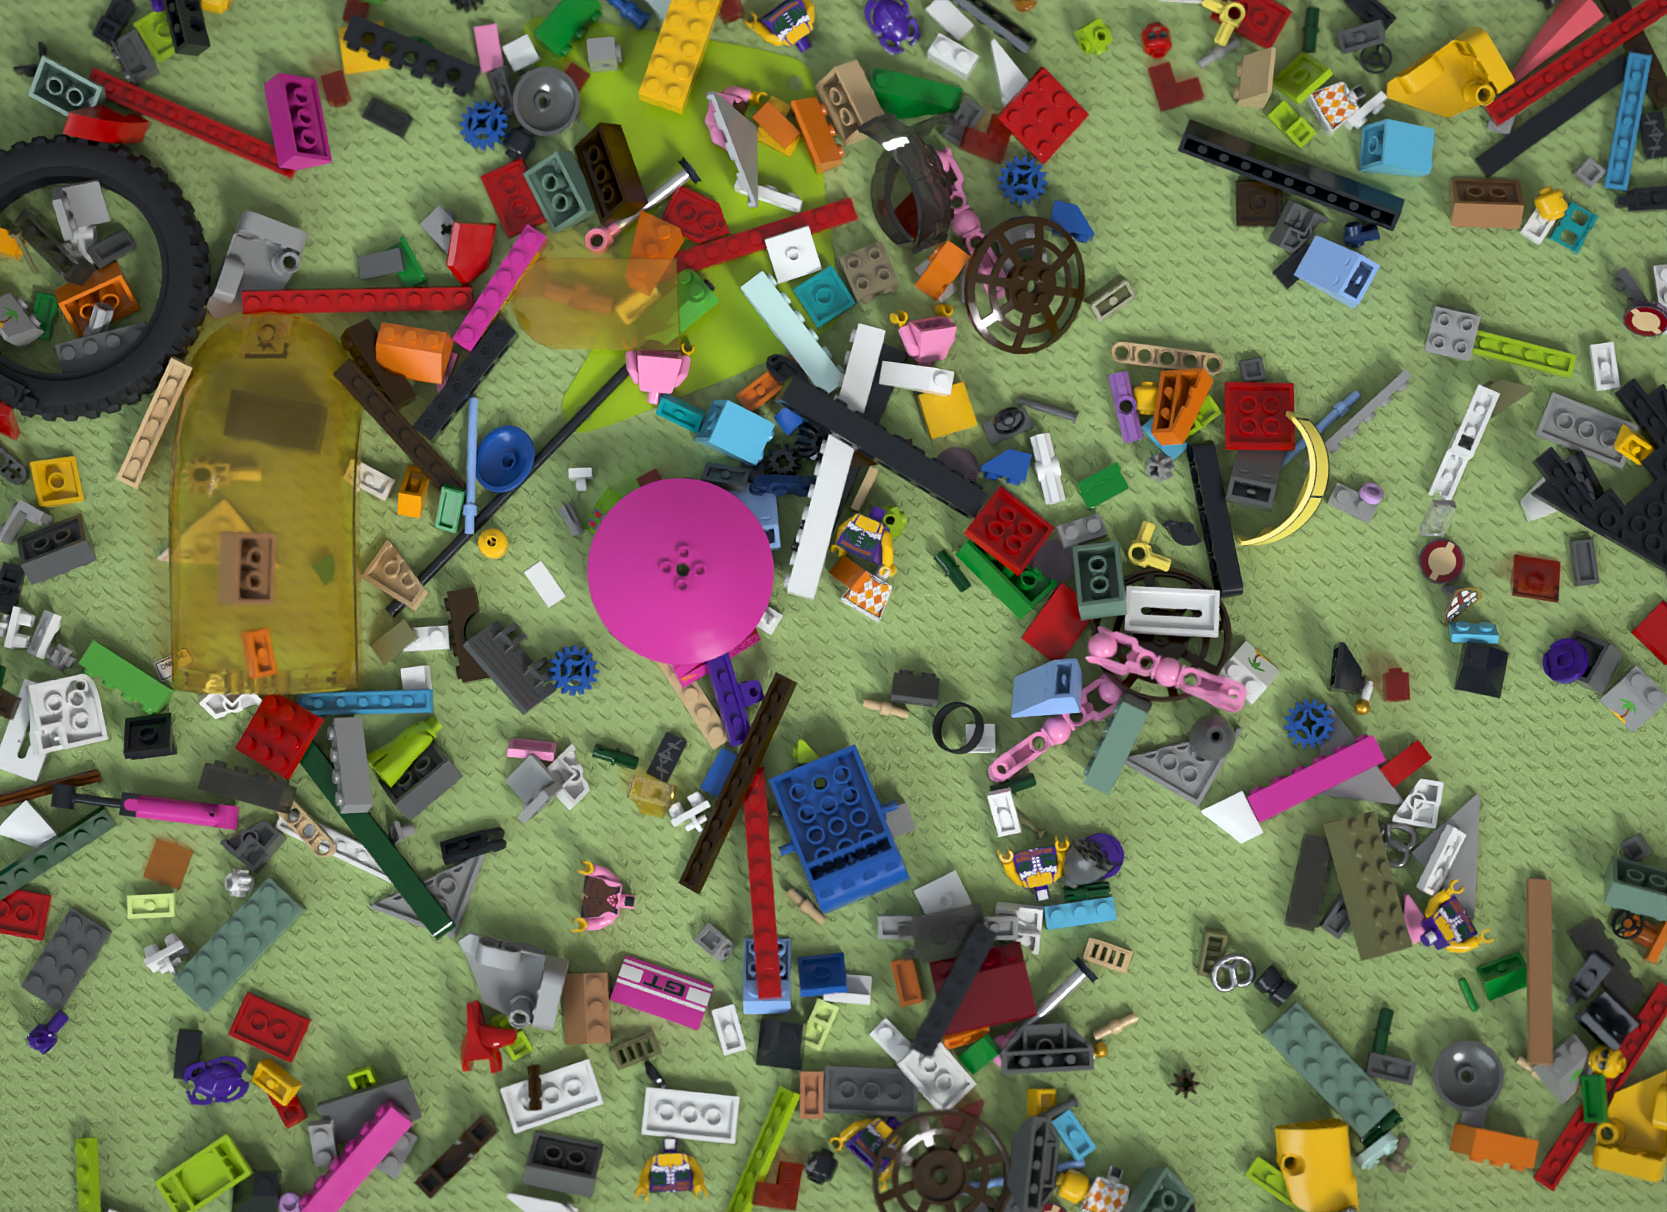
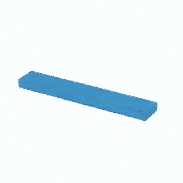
M1635 52L1628 53L1604 188L1627 192L1652 55Z
M433 689L296 693V704L317 716L433 713Z

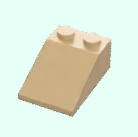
M1271 47L1245 55L1241 63H1237L1236 76L1240 78L1239 85L1234 87L1233 98L1237 99V106L1264 109L1272 92L1276 48Z

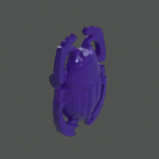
M868 0L864 8L866 22L876 36L882 35L878 38V41L890 55H896L904 51L903 48L897 49L904 39H912L909 42V46H913L919 40L921 34L918 24L913 16L909 19L907 18V16L911 15V12L905 0H900L903 5L895 0ZM872 8L874 9V10H873V23H874V24H872L871 18H870V13H871ZM909 25L913 26L912 36H909ZM886 40H891L896 46L890 47L886 44Z
M221 1056L210 1060V1066H207V1061H200L185 1068L184 1082L187 1083L189 1077L195 1085L192 1095L189 1090L185 1092L193 1105L213 1104L212 1098L214 1097L216 1103H229L240 1099L248 1091L249 1082L242 1079L241 1075L247 1067L238 1057ZM225 1060L233 1062L237 1067L235 1068L228 1063H222L221 1061ZM197 1068H201L202 1070L199 1072V1074L193 1077V1071ZM240 1087V1090L236 1095H234L231 1098H227V1096L233 1094L236 1091V1089ZM195 1094H202L206 1096V1099H198Z

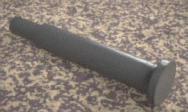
M1019 396L1016 402L1037 411L1071 420L1073 424L1076 423L1079 411L1073 412Z
M1071 1094L1069 1099L1034 1117L1053 1118L1072 1107H1079L1078 1099L1074 1094Z

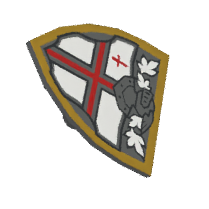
M1448 584L1441 587V591L1449 598L1443 613L1444 625L1448 626L1449 623L1482 598L1481 593L1476 587L1464 586L1456 588V586H1449Z

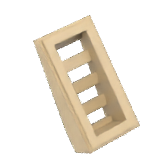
M1088 937L1081 959L1126 974L1133 952ZM1097 944L1099 945L1095 958L1090 957L1094 945ZM1103 947H1106L1108 949L1104 961H1101L1099 959ZM1112 950H1114L1116 954L1113 963L1110 964L1108 961ZM1123 953L1125 956L1122 965L1118 967L1117 963L1120 954Z

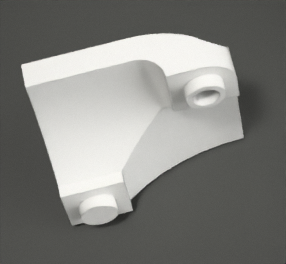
M77 674L25 686L30 715L29 737L33 755L108 740L99 694L94 681L88 675ZM78 682L82 684V688L80 690H78L76 687V684Z

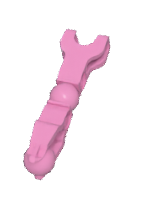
M946 146L944 151L938 149L931 150L940 165L939 172L946 175L951 169L956 179L954 185H947L950 202L960 200L963 204L959 208L951 207L952 228L955 234L962 238V242L966 243L967 252L972 256L975 248L971 247L970 243L973 240L981 241L984 237L980 227V218L975 212L971 211L970 205H967V200L962 190L964 187V177L953 158L951 149ZM929 152L925 154L922 161L916 160V167L923 177L938 171ZM940 173L924 179L933 199L941 200L948 212L946 190L943 188L937 189L932 178H940ZM991 246L984 254L979 265L978 273L990 275L998 259ZM1001 268L998 277L1006 278V274L1003 268ZM982 284L988 295V284ZM996 287V291H1000L996 293L997 300L1005 296V287Z
M1100 626L1097 627L1099 633L1092 636L1088 642L1090 655L1085 657V659L1089 663L1101 665L1103 668L1122 676L1128 672L1141 676H1151V679L1155 678L1162 686H1175L1177 689L1180 687L1184 692L1231 713L1240 711L1244 705L1246 688L1241 683L1195 668L1186 669V665L1182 667L1179 661L1174 658L1161 659L1160 655L1156 657L1154 653L1138 646V641L1134 637L1113 632ZM1117 643L1132 649L1127 655V662L1125 664L1110 660L1117 652ZM1143 659H1149L1153 665L1150 668H1143L1140 662ZM1193 676L1197 682L1194 685H1187L1184 682V678Z
M1104 673L1100 678L1082 690L1080 722H1073L1070 719V713L1047 718L1038 732L1030 735L1004 753L989 766V778L996 783L1005 781L1045 752L1048 747L1051 748L1053 745L1065 743L1075 728L1092 719L1094 721H1101L1111 714L1120 695L1125 697L1127 693L1113 684ZM1114 675L1119 681H1124L1121 677ZM1097 687L1100 698L1105 703L1111 705L1101 713L1093 710V704L1089 703L1086 697L1088 693ZM1038 737L1043 740L1044 746L1042 749H1035L1033 747V738ZM998 765L1005 767V774L998 772Z

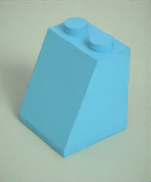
M1391 119L1363 126L1359 171L1410 177L1430 174L1433 164L1432 148L1435 142L1434 129Z
M712 400L694 441L747 465L756 466L764 457L765 451L763 450L766 443L773 437L775 424L729 400Z

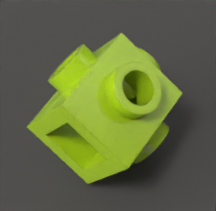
M1100 17L1089 21L1073 32L1078 40L1080 49L1087 56L1093 53L1096 56L1108 50L1107 45L1114 41L1111 37L1110 29L1104 25Z
M892 505L881 507V509L886 511L881 524L890 529L892 539L900 537L901 532L905 531L904 525L908 524L904 511L899 512L898 506L892 508ZM893 517L895 522L892 525H888L886 518Z

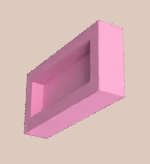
M497 24L474 27L481 72H493L499 67L504 66Z
M511 738L507 749V757L527 758L529 755L535 754L539 760L554 761L557 742Z

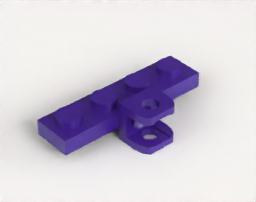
M727 652L705 663L729 745L734 747L743 744L750 729L744 707L762 701L764 694L761 684L757 680L737 683L730 656Z

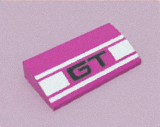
M626 955L610 1000L699 1030L714 985Z

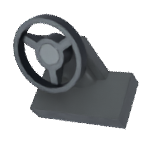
M1025 406L1021 408H1005L994 415L993 420L982 424L991 446L1034 427Z

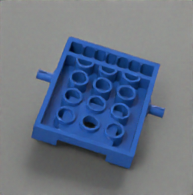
M855 744L768 779L791 835L790 843L778 847L781 856L793 851L798 854L809 884L824 914L911 880L894 836L887 824L886 813L899 809L897 802L893 800L882 805L877 799ZM818 778H825L827 780V786L823 790H817L814 787V783Z

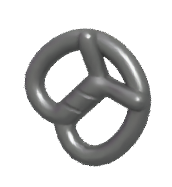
M1398 822L1386 823L1380 828L1382 837L1385 834V840L1383 841L1385 848L1389 846L1403 854L1399 861L1388 859L1391 868H1401L1409 860L1410 851L1417 843V834L1407 824ZM1391 829H1400L1410 835L1409 843L1404 844L1393 839Z
M1231 953L1216 959L1211 970V983L1215 990L1223 993L1229 992L1236 987H1247L1253 983L1256 977L1255 965L1244 953ZM1241 961L1249 969L1248 978L1242 981L1239 980L1237 966ZM1220 967L1228 969L1230 983L1224 986L1220 985L1218 981Z

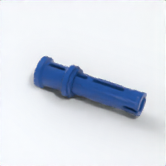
M606 0L620 11L623 19L627 18L632 22L638 31H641L651 19L652 15L638 8L635 1Z

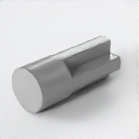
M568 503L561 506L559 511L573 538L583 534L585 529L572 504Z

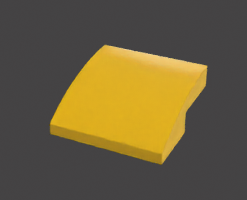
M384 20L373 22L385 27ZM348 26L338 27L345 75L390 68L388 61L380 59V62L367 57V52L359 50L357 53L346 48L347 44L343 42V37ZM371 34L365 35L362 39V42L366 45H371L375 41V37ZM386 44V45L384 46V52L387 53V54H389V53H388L387 44Z
M964 382L953 384L951 394L946 397L929 393L917 396L930 440L974 428L978 425Z

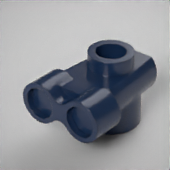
M1353 221L1344 225L1345 232L1343 236L1346 246L1351 245V248H1359L1365 245L1364 242L1380 239L1377 225L1368 224L1363 227L1361 221Z

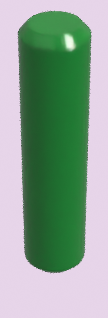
M1466 978L1459 979L1458 982L1471 1011L1479 1010Z

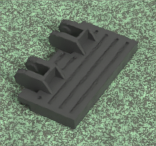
M496 620L466 641L463 647L524 716L557 690L552 682L545 687L543 686L553 676V672L548 671L542 676L537 671L547 664L548 659L546 657H543L528 669L533 660L521 647L515 652L513 651L528 636L523 633L511 641L508 635L513 633L518 625L514 622L498 634L497 632L503 626Z

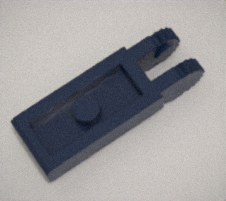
M757 475L752 480L753 482L749 485L748 490L750 494L755 496L771 493L776 496L791 494L804 497L808 495L811 484H816V479L813 476Z

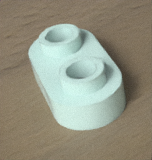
M1392 1132L1384 1135L1361 1153L1355 1162L1361 1169H1372L1378 1164V1159L1382 1155H1389L1396 1150L1398 1139Z

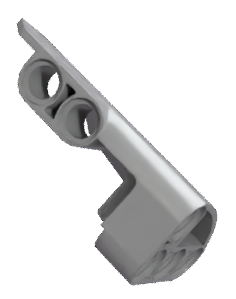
M252 211L241 212L227 255L221 261L211 290V296L206 305L213 320L243 311V290L284 289L293 272L298 270L300 266V257L308 233ZM285 257H289L292 260V267L290 269L285 268L283 265Z
M472 932L459 939L458 942L471 966L484 1004L509 1016V1022L513 1027L524 1028L529 1024L532 1027L553 1031L569 959L524 950L518 943Z

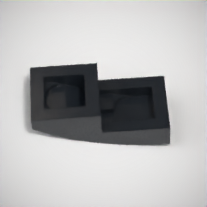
M112 0L105 15H101L92 36L113 46L111 41L115 43L137 6L126 0Z
M3 562L0 570V612L10 615L12 614L13 606L17 607L25 579V572L19 565Z
M179 1029L173 1078L184 1080L185 1068L199 1062L202 1052L203 1031ZM199 1068L193 1071V1077L199 1074Z

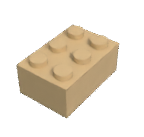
M857 60L835 66L815 85L844 146L867 139L872 134L857 127L885 116ZM886 117L863 128L875 132L887 119Z

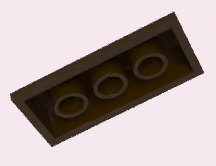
M598 123L574 149L600 224L605 226L636 215L648 204V200L621 124Z

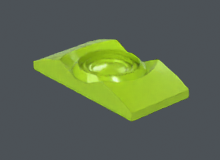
M227 1133L154 1183L172 1212H196L250 1176L253 1171L230 1134Z

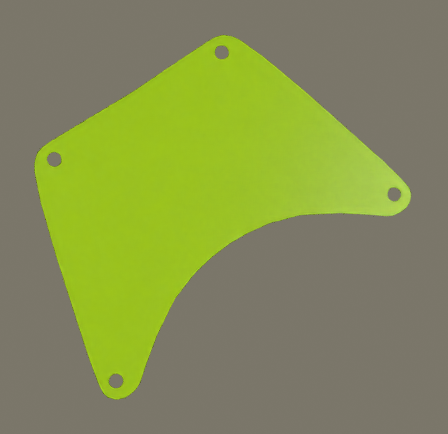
M547 17L532 18L524 25L521 37L528 34L541 59L534 63L536 67L559 69L566 73L575 83L580 99L578 114L590 130L600 122L621 124L646 195L682 169L678 161H681L683 157L695 168L701 181L697 182L696 186L690 179L682 186L718 202L730 233L708 242L798 214L758 200V207L750 208L748 206V196L735 192L734 186L738 178L736 173L739 170L734 160L730 159L728 151L712 141L710 130L705 124V119L710 102L706 97L707 92L715 91L722 93L729 86L750 90L751 93L753 91L766 93L767 96H759V102L766 104L771 96L789 105L794 100L816 97L813 74L801 61L762 49L709 40L682 115L639 100L638 93L660 32L644 29L638 31L636 28L597 22L595 24L591 23L583 39L580 41L577 39L574 42L570 54L565 58L562 56L558 61L542 48L535 39V30ZM614 37L616 43H620V48L622 49L623 63H619V70L592 72L588 62L587 39ZM792 76H799L803 80V87L799 91H792L788 87V80ZM749 99L744 117L756 125L752 117L763 106L754 105ZM790 111L786 119L798 129ZM802 137L791 158L757 141L759 186L765 187V185H770L777 188L779 193L786 195L789 192L799 196V200H802L803 204L800 213L827 205L824 173H816ZM673 193L647 213L661 219ZM638 220L622 231L621 268L615 290V295L617 296L616 303L635 290L629 286L626 272ZM831 229L811 235L822 268L820 271L778 284L768 250H763L696 272L703 281L707 279L715 287L713 293L719 302L668 345L661 342L654 349L679 352L680 346L685 342L684 350L690 352L691 345L695 346L694 352L689 356L691 362L688 376L679 387L673 389L670 395L676 398L683 397L765 363L766 359L772 354L783 355L787 353L777 337L741 292V286L761 271L765 275L770 273L777 282L775 288L779 293L784 292L791 301L789 306L793 311L798 310L805 319L803 324L807 330L812 328L819 337L833 327L839 316L817 329L793 292L794 288L831 265L836 271ZM683 237L684 242L677 252L702 244H697ZM676 279L657 284L656 287L663 295L676 284ZM614 309L612 315H607L592 350L563 398L562 413L565 423L576 414L580 406H584L626 363L625 353L627 350H625L623 345L624 339L626 338V345L631 347L635 344L634 338H636L637 348H640L648 340L633 324L637 319L626 325L616 309ZM629 375L592 413L591 418L584 421L575 432L586 433L656 408L659 404L647 402L648 392L641 391L639 384H635Z

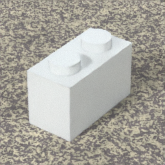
M941 33L937 35L927 52V59L967 81L978 63L979 57Z

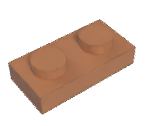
M800 1071L799 1095L801 1096L799 1098V1119H823V1071Z

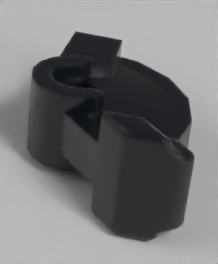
M1167 520L1162 524V527L1169 528L1172 539L1180 545L1195 546L1201 542L1191 522L1182 523Z

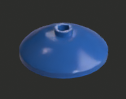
M506 425L494 429L481 441L476 451V478L483 487L492 492L502 493L516 488L526 479L532 469L535 458V448L529 434L519 427Z

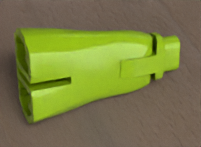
M433 716L425 722L421 720L418 723L412 724L393 740L367 754V763L389 788H392L413 761L429 747L433 738L437 737L436 733L443 727Z

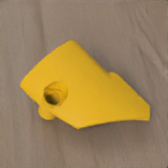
M1472 26L1435 53L1423 56L1388 81L1385 95L1389 99L1450 118L1476 106L1489 105L1496 95L1514 84L1515 80L1486 31ZM1483 89L1484 95L1479 100L1478 92Z
M1667 1070L1615 1093L1608 1108L1609 1122L1602 1123L1596 1130L1597 1139L1591 1163L1592 1166L1653 1182L1663 1180L1667 1162ZM1605 1127H1610L1613 1130L1614 1136L1612 1139L1605 1137Z
M1329 1118L1275 1126L1277 1147L1275 1161L1281 1169L1291 1202L1306 1212H1338L1354 1205L1359 1212L1356 1177L1351 1167L1347 1123L1338 1118ZM1292 1156V1163L1289 1166H1284L1285 1159Z

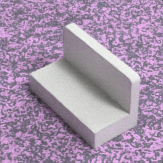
M846 974L848 992L826 994L823 996V1001L870 1005L872 977Z

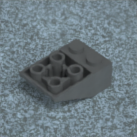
M1237 450L1226 502L1272 512L1285 451Z

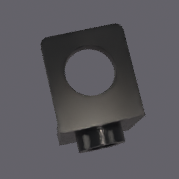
M38 42L41 60L42 55L47 56V47L43 42ZM39 64L15 66L13 68L18 75L34 77Z

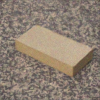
M872 466L869 467L851 506V511L860 513L878 475V469Z

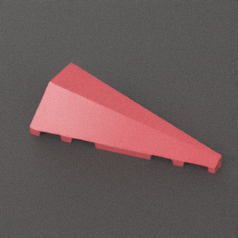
M1561 0L1511 72L1515 83L1509 87L1514 86L1560 52L1566 45L1598 23L1604 15L1592 0Z

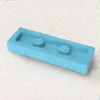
M1113 897L1044 907L1047 930L1117 920Z

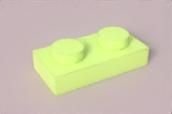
M175 893L128 895V919L176 917Z

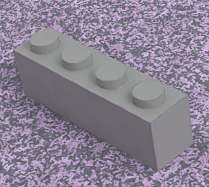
M362 717L334 718L331 725L327 728V737L332 742L330 760L334 762L335 766L332 777L333 783L337 784L338 790L335 794L336 805L340 806V814L368 812L373 805Z

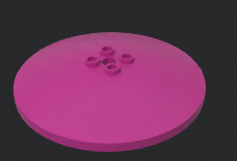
M672 478L652 482L639 487L618 501L607 513L596 530L591 542L587 562V581L591 600L597 615L611 635L639 656L671 665H690L706 662L724 655L743 642L752 633L764 615L770 601L774 580V564L770 544L764 529L752 511L741 500L723 488L708 482L687 478ZM683 563L688 566L689 573L687 576L682 577L677 574L676 567L678 564Z

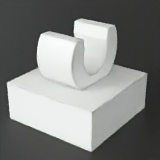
M569 468V479L571 481L576 480L577 491H587L586 480H594L593 469Z
M767 606L764 615L756 627L772 635L783 615Z

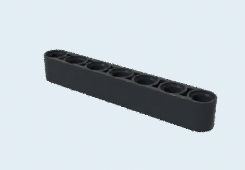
M1212 440L1188 443L1186 453L1214 590H1220L1221 599L1242 595L1243 582L1214 443Z

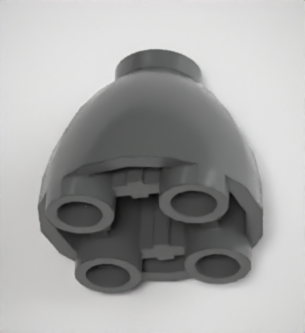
M1206 715L1199 718L1192 725L1189 732L1190 745L1199 757L1207 761L1220 760L1226 757L1234 747V728L1224 717ZM1216 731L1219 733L1220 737L1218 740L1211 738L1212 732Z
M1076 837L1066 852L1064 859L1065 873L1062 875V879L1072 888H1076L1078 885L1089 884L1103 877L1113 867V863L1104 857L1101 853L1102 848L1096 842L1091 841L1088 843L1080 837Z

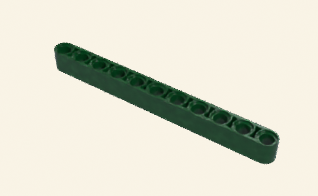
M312 740L299 763L428 931L438 941L456 927L455 923L369 811L340 814V806H337L335 802V794L338 792L337 784L333 783L332 777L335 767L316 742Z

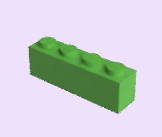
M95 640L92 641L78 663L84 667L82 669L84 673L92 678L95 675L103 679L101 682L103 685L111 690H114L116 687L122 691L120 696L130 702H133L135 699L142 704L140 708L150 715L153 712L161 714L175 692L167 685Z

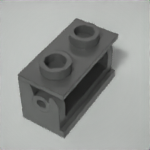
M136 29L117 39V44L111 41L114 47L111 52L116 61H121L125 68L122 69V73L128 82L132 80L138 86L161 74Z

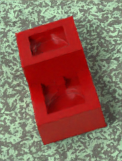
M1416 740L1379 768V770L1390 785L1395 787L1432 759V757L1421 742Z
M267 1094L287 1129L308 1118L296 1094L287 1106H283Z

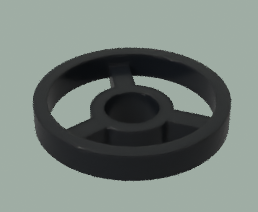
M1385 44L1376 45L1375 51L1366 60L1362 58L1365 49H1362L1360 53V64L1368 73L1381 74L1391 65L1392 53ZM1380 46L1386 49L1389 54L1388 65L1382 61L1383 56L1379 52ZM1377 55L1379 62H1373L1371 57ZM1365 64H1370L1372 66L1379 65L1384 69L1380 71H1373L1368 69L1365 66Z
M646 1060L644 1062L646 1074L652 1083H658L663 1089L667 1087L654 1065L649 1060Z

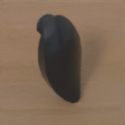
M772 354L766 359V368L769 374L782 386L789 376H796L798 374L807 379L802 369L794 361L783 355Z

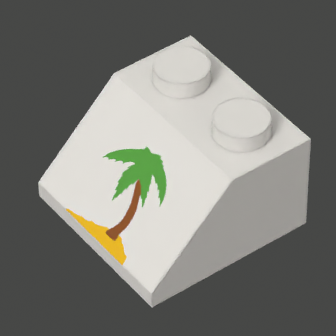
M1245 641L1225 663L1218 676L1232 679L1244 685L1246 688L1244 702L1250 706L1266 690L1280 671L1248 641Z

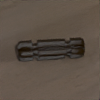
M534 1064L527 1067L528 1075H530V1078H528L529 1098H531L529 1109L531 1111L542 1110V1100H540L542 1088L541 1078H539L541 1066Z

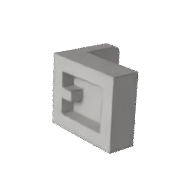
M709 922L694 939L698 945L719 962L728 958L735 947L731 940Z

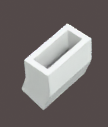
M528 34L502 47L514 72H518L541 60Z
M422 665L401 669L403 690L432 689L429 666Z
M975 724L965 725L966 744L974 734ZM984 724V733L981 741L968 753H995V724Z

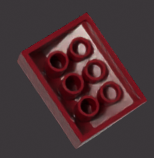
M1020 942L990 948L946 1030L945 1036L1037 1016ZM958 956L929 962L936 996Z

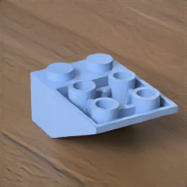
M1316 235L1296 269L1294 276L1354 309L1359 305L1380 265L1355 251Z
M748 484L746 492L729 490L758 519L768 538L771 551L781 550L776 495L771 493H765L763 496L750 494L748 490L750 484Z
M1077 658L1053 660L1014 677L1011 717L1080 713L1083 673Z
M778 938L782 998L758 1000L754 939H744V1014H791V938Z

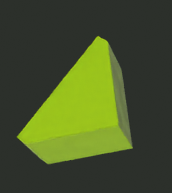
M373 1065L346 1073L353 1091L379 1084Z

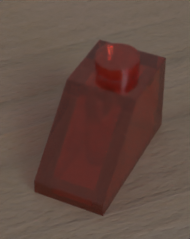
M980 1099L958 1110L979 1118L984 1102ZM950 1115L939 1118L943 1128L958 1131L966 1120ZM974 1124L971 1131L969 1132V1137L973 1135L974 1130L976 1128V1124ZM947 1135L950 1143H952L955 1137Z

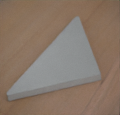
M715 91L707 92V100L713 103L716 110L713 115L719 130L723 129V134L728 141L724 144L731 160H734L739 170L736 175L742 190L746 189L748 193V206L750 208L758 207L757 127Z
M1326 705L1325 711H1332L1328 718L1335 720V722L1329 724L1330 727L1334 728V732L1327 733L1331 739L1323 738V746L1320 748V756L1325 754L1326 758L1335 754L1333 751L1335 748L1344 744L1349 747L1356 743L1354 740L1356 738L1330 705ZM1377 766L1318 794L1400 806L1404 802Z
M1240 727L1234 729L1235 742L1243 730ZM1219 733L1211 735L1213 740H1218L1220 737ZM1190 741L1127 757L1124 764L1198 807L1227 756L1220 760L1207 761L1193 751Z
M1478 793L1410 852L1425 869L1447 824L1466 834L1441 888L1448 889L1451 880H1459L1453 885V889L1458 890L1464 886V891L1460 894L1453 893L1451 896H1456L1470 920L1474 919L1480 803Z
M486 854L468 859L423 880V883L456 925L445 936L455 939ZM399 892L372 904L370 907L371 909L426 928Z

